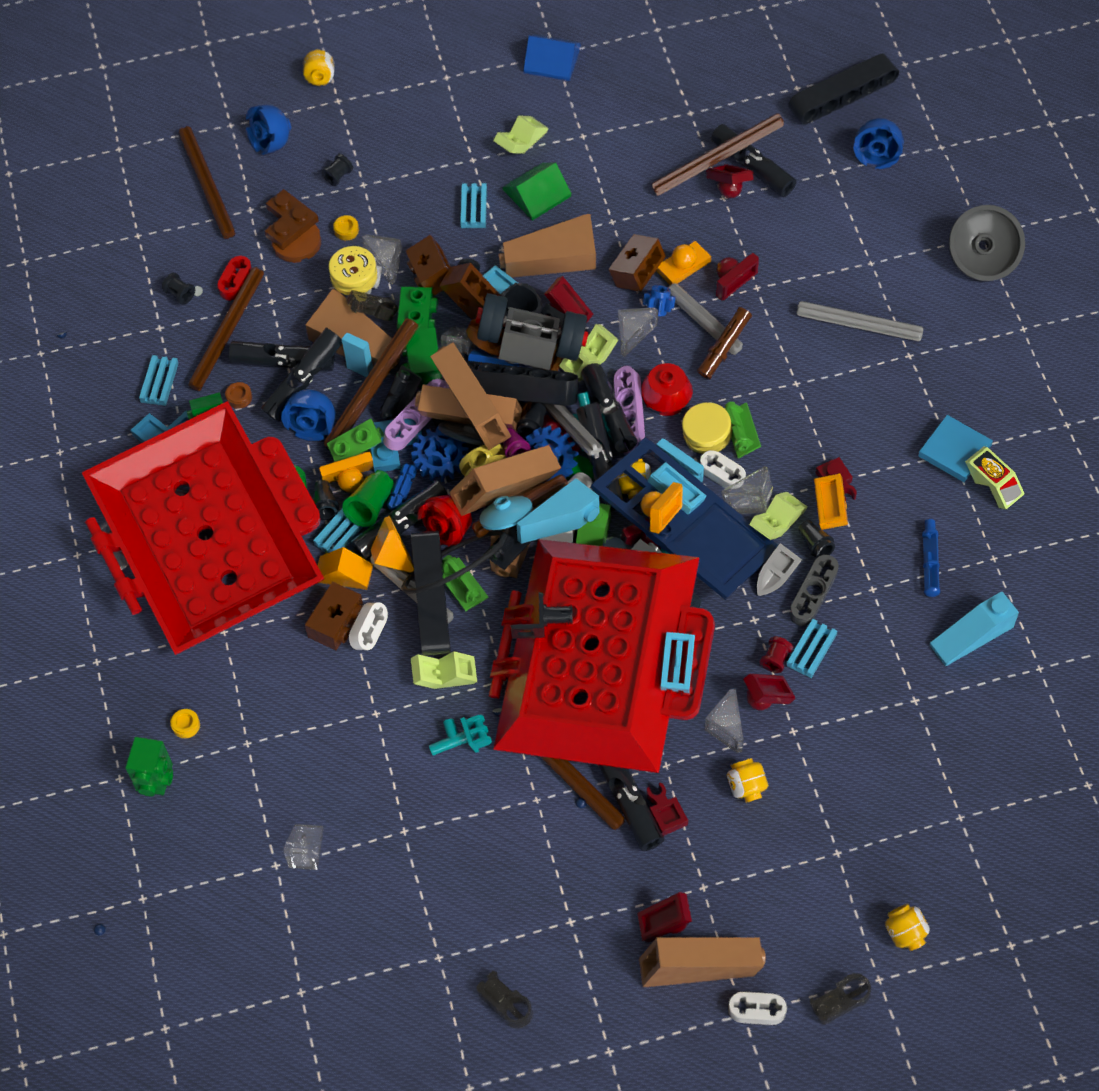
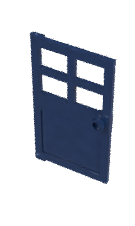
M647 437L643 438L636 448L591 484L590 487L669 554L699 557L696 576L725 600L768 560L778 546L773 540L768 539L750 526V521ZM648 452L662 464L665 462L706 495L705 500L689 515L680 509L659 534L650 532V523L633 510L641 503L645 494L651 491L660 492L647 482L644 476L631 467ZM623 473L643 488L627 503L607 488Z

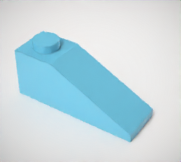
M575 478L516 523L517 540L522 544L579 529L587 522H592L599 514V495Z
M1000 592L976 606L930 642V647L943 664L948 666L1014 628L1019 612L1006 595Z

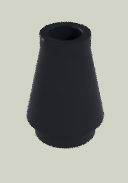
M532 404L528 412L517 423V432L524 440H527L526 437L533 433L534 430L543 427L546 407L543 404Z
M326 480L317 481L314 484L313 501L319 510L321 520H330L336 516L339 504L330 488L329 482Z
M806 520L799 526L798 530L802 534L812 556L818 558L821 555L832 554L835 549L833 537L817 527L811 520Z

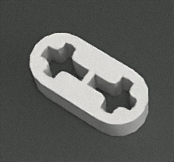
M710 450L701 456L700 464L704 466V475L729 491H738L743 488L746 479V472L743 467L717 451ZM717 462V465L707 466V463ZM738 475V479L729 480V476L734 477Z
M379 602L366 603L361 608L349 634L350 645L355 650H370L376 644L388 618V612L384 604Z
M738 992L730 999L728 1009L731 1018L736 1022L776 1025L785 1018L787 1006L785 1000L776 994ZM740 1001H745L746 1007L756 1009H746L745 1014H741L739 1008H734V1006H738ZM770 1003H775L776 1008L781 1009V1011H777L776 1016H771L769 1010L759 1008H769Z

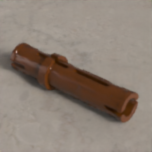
M738 307L714 346L709 347L707 350L708 355L696 370L702 377L711 380L721 362H725L728 351L752 318V314L749 311Z

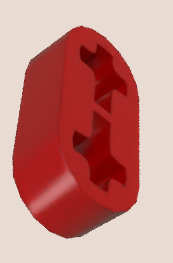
M236 256L229 261L217 284L220 296L223 299L235 300L252 269L250 260L247 257Z

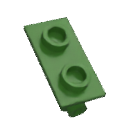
M735 402L726 403L725 410L731 419V438L737 457L741 458L760 448L761 444L748 404L744 403L738 406Z
M370 418L328 442L327 445L334 461L337 462L359 455L381 443L384 433L380 427H375L373 420Z
M447 555L442 560L444 578L466 567L459 557ZM470 571L445 583L465 612L488 598V595Z

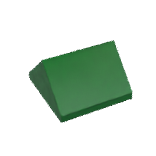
M556 162L541 163L503 186V191L532 221L571 197V192Z

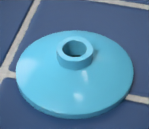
M524 496L499 497L481 513L480 523L488 530H502L517 525L516 523L531 513L532 503L529 498Z

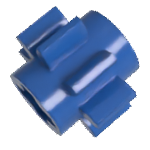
M654 285L651 290L644 293L643 305L648 306L649 314L665 316L667 312H671V309L674 308L676 297L671 296L670 288Z

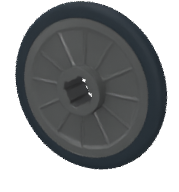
M444 421L438 425L440 432L448 437L470 444L485 445L472 424Z

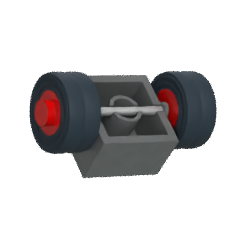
M494 294L486 295L483 308L479 307L475 322L479 323L477 339L498 343L503 324L505 330L498 359L505 360L511 364L520 363L536 369L550 370L556 340L559 339L556 356L577 361L581 346H586L589 333L585 331L586 315L566 311L561 328H559L560 318L509 307L508 316L504 318L507 298Z

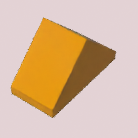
M390 516L385 517L370 549L374 563L411 573L414 571L411 557Z
M345 547L339 548L320 556L318 567L324 580L319 583L331 584L333 581L344 587L368 590L373 564Z

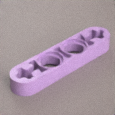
M623 366L614 375L615 398L619 401L627 419L635 418L631 428L637 438V444L634 447L636 448L638 443L645 438L640 375L633 368ZM630 396H634L632 403L624 406L625 400ZM628 450V452H625V453H623V454L627 455V454L630 453L632 450H630V451Z
M441 379L432 380L427 384L429 386L449 388L447 383ZM416 397L386 427L383 443L388 449L395 451L403 449L432 419L419 413L418 408L415 407ZM413 419L417 424L408 425L403 420ZM399 430H400V431H401V436H400V437H396V436L399 434Z

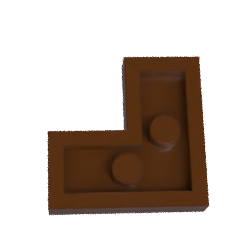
M283 189L266 203L267 210L279 218V220L265 230V236L280 249L284 250L319 221L318 215Z

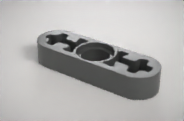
M821 555L813 563L791 605L790 617L795 624L807 626L812 619H815L838 573L839 565L833 556ZM825 565L830 566V570L826 571L824 578L822 579L820 577L821 569L824 568ZM810 585H817L822 589V593L814 596L807 592V588ZM806 601L809 603L807 613L801 616L798 613L803 609Z

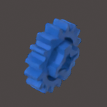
M550 425L543 429L540 427L534 430L526 439L530 444L531 450L549 445L557 457L561 469L549 480L558 475H563L566 479V477L573 474L571 468L578 464L573 458L579 454L577 451H572L571 448L576 443L575 441L568 442L569 433L562 436L560 434L561 428L557 427L552 431Z
M438 427L435 433H432L429 429L426 430L427 436L419 435V443H413L411 455L415 470L420 469L422 477L429 474L430 481L440 477V481L444 482L445 476H449L452 480L455 479L454 472L462 474L459 464L463 457L469 453L467 443L444 435Z

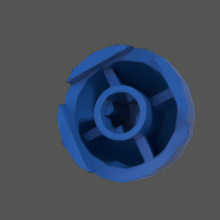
M257 105L248 109L246 120L250 119V127H246V132L253 149L256 152L261 150V155L280 150L289 138L291 130L289 119L278 107L272 105Z
M877 118L869 120L861 126L855 137L854 152L857 159L866 166L867 163L877 165L875 169L891 167L897 163L903 151L904 138L902 132L894 122L888 119Z
M304 389L296 392L289 398L283 408L281 420L287 430L290 427L296 432V437L308 441H320L324 439L325 435L331 433L336 412L332 401L326 395L312 389Z

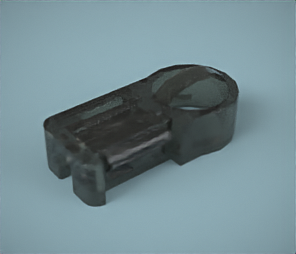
M351 290L346 300V303L351 305L350 309L354 313L360 312L373 315L375 318L385 321H392L398 311V306L389 298Z
M496 971L490 972L487 975V982L481 981L476 987L479 997L497 1012L510 1027L522 1028L528 1025L533 1017L531 1002L516 989L514 991L510 990L498 979ZM513 1004H525L528 1007L527 1014L523 1016ZM507 1010H509L518 1020L509 1018L507 1015Z
M853 973L836 983V989L831 990L816 1000L811 997L810 1006L819 1022L825 1025L854 1008L866 1004L871 997L870 982L865 976ZM859 980L864 983L858 989L845 994L844 988L850 981ZM868 990L862 999L853 1000V998Z

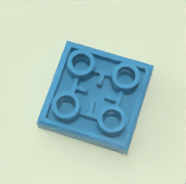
M947 415L919 451L918 456L965 482L971 474L965 461L982 447L990 448L993 440Z

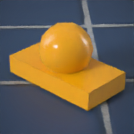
M696 241L689 245L682 244L673 250L672 256L663 261L656 271L671 286L673 283L678 284L710 263L711 256Z
M370 452L319 468L321 480H326L329 483L338 481L340 488L348 493L355 492L364 481L363 472L374 469Z
M841 474L815 478L814 484L820 528L824 530L848 525L847 504Z
M673 482L663 494L651 491L644 495L641 501V508L643 513L650 517V532L659 534L682 508V484Z

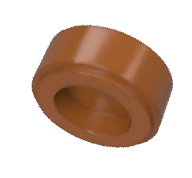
M236 382L226 389V400L232 408H245L251 403L252 393L247 384Z

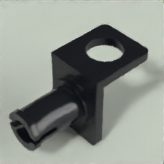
M539 592V624L511 625L512 638H545V627H547V624H573L572 605L547 607V604H544L543 592Z

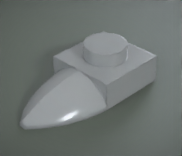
M780 543L759 573L757 595H766L781 587L802 559Z

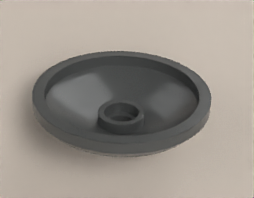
M980 205L964 212L954 223L949 236V251L954 264L963 274L978 281H995L1007 276L1018 266L1025 250V236L1019 221L1009 211L994 205ZM980 241L986 243L987 247L985 250L979 247Z

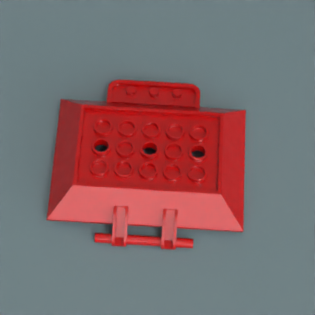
M228 401L82 472L112 531L110 534L102 531L95 517L85 521L92 535L91 541L97 553L102 555L115 580L114 586L121 600H125L132 615L142 611L136 598L146 597L175 655L324 580L319 567L302 536L312 532L319 526L321 518L318 508L281 441L275 437H266L251 444ZM180 485L190 487L189 492L184 496H179L175 493ZM204 529H211L213 531L212 537L208 540H201L199 538V533ZM122 551L135 579L125 577L113 552ZM232 573L237 576L236 582L232 585L222 583V579L226 574Z
M538 539L525 603L520 605L521 592L511 591L508 608L504 610L501 623L503 632L497 659L493 661L490 674L492 682L489 697L494 699L500 698L503 681H506L508 678L493 750L659 773L669 718L680 720L694 718L700 710L715 621L708 610L691 607L700 558ZM602 585L610 587V591L606 596L598 597L595 595L598 587ZM539 592H543L544 604H547V607L572 605L573 624H547V627H545V638H518L513 657H508L512 642L511 625L539 624ZM666 632L695 635L689 693H684V691L680 690L674 692L671 689L661 690ZM591 638L598 639L599 645L596 649L592 651L585 649L587 640ZM677 640L671 641L667 682H673ZM683 641L679 683L683 684L685 682L689 641ZM579 692L588 694L587 701L582 705H576L573 701L575 695Z

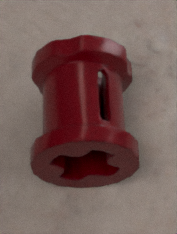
M774 636L769 639L768 644L770 646L766 655L761 657L760 665L770 672L781 673L784 669V660L787 654L792 652L793 645L782 637Z

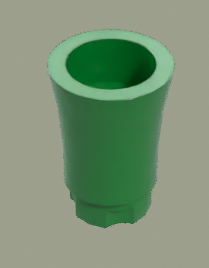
M377 470L375 473L367 476L356 491L343 502L342 508L345 516L352 523L361 527L374 525L384 502L391 493L394 485L393 479L382 470Z

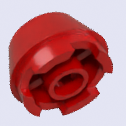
M663 363L655 366L646 376L641 385V393L644 403L648 408L650 407L660 412L662 416H672L680 413L681 409L689 403L692 398L693 388L690 380L679 366Z
M450 494L428 498L418 511V520L423 519L427 531L438 530L440 545L443 544L448 547L450 545H457L472 524L471 513L461 516Z

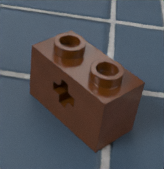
M430 234L405 251L409 257L407 265L412 273L417 275L414 278L417 286L432 288V294L435 296L443 291L440 284L451 266L443 249Z
M633 234L609 268L616 287L639 292L643 290L666 257L659 239Z
M471 263L450 267L440 284V287L470 319L477 317L478 308H483L487 294L500 295Z
M332 581L305 624L308 638L337 651L340 644H344L348 640L350 628L363 607L361 594Z

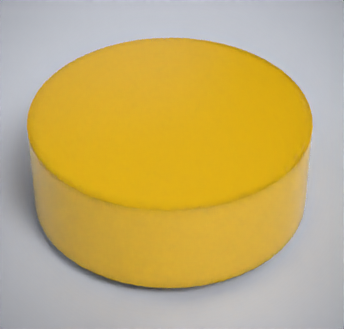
M341 216L333 224L334 233L340 240H351L359 233L358 222L352 216Z
M181 709L174 713L171 718V728L174 734L180 738L193 737L199 731L200 721L193 710Z

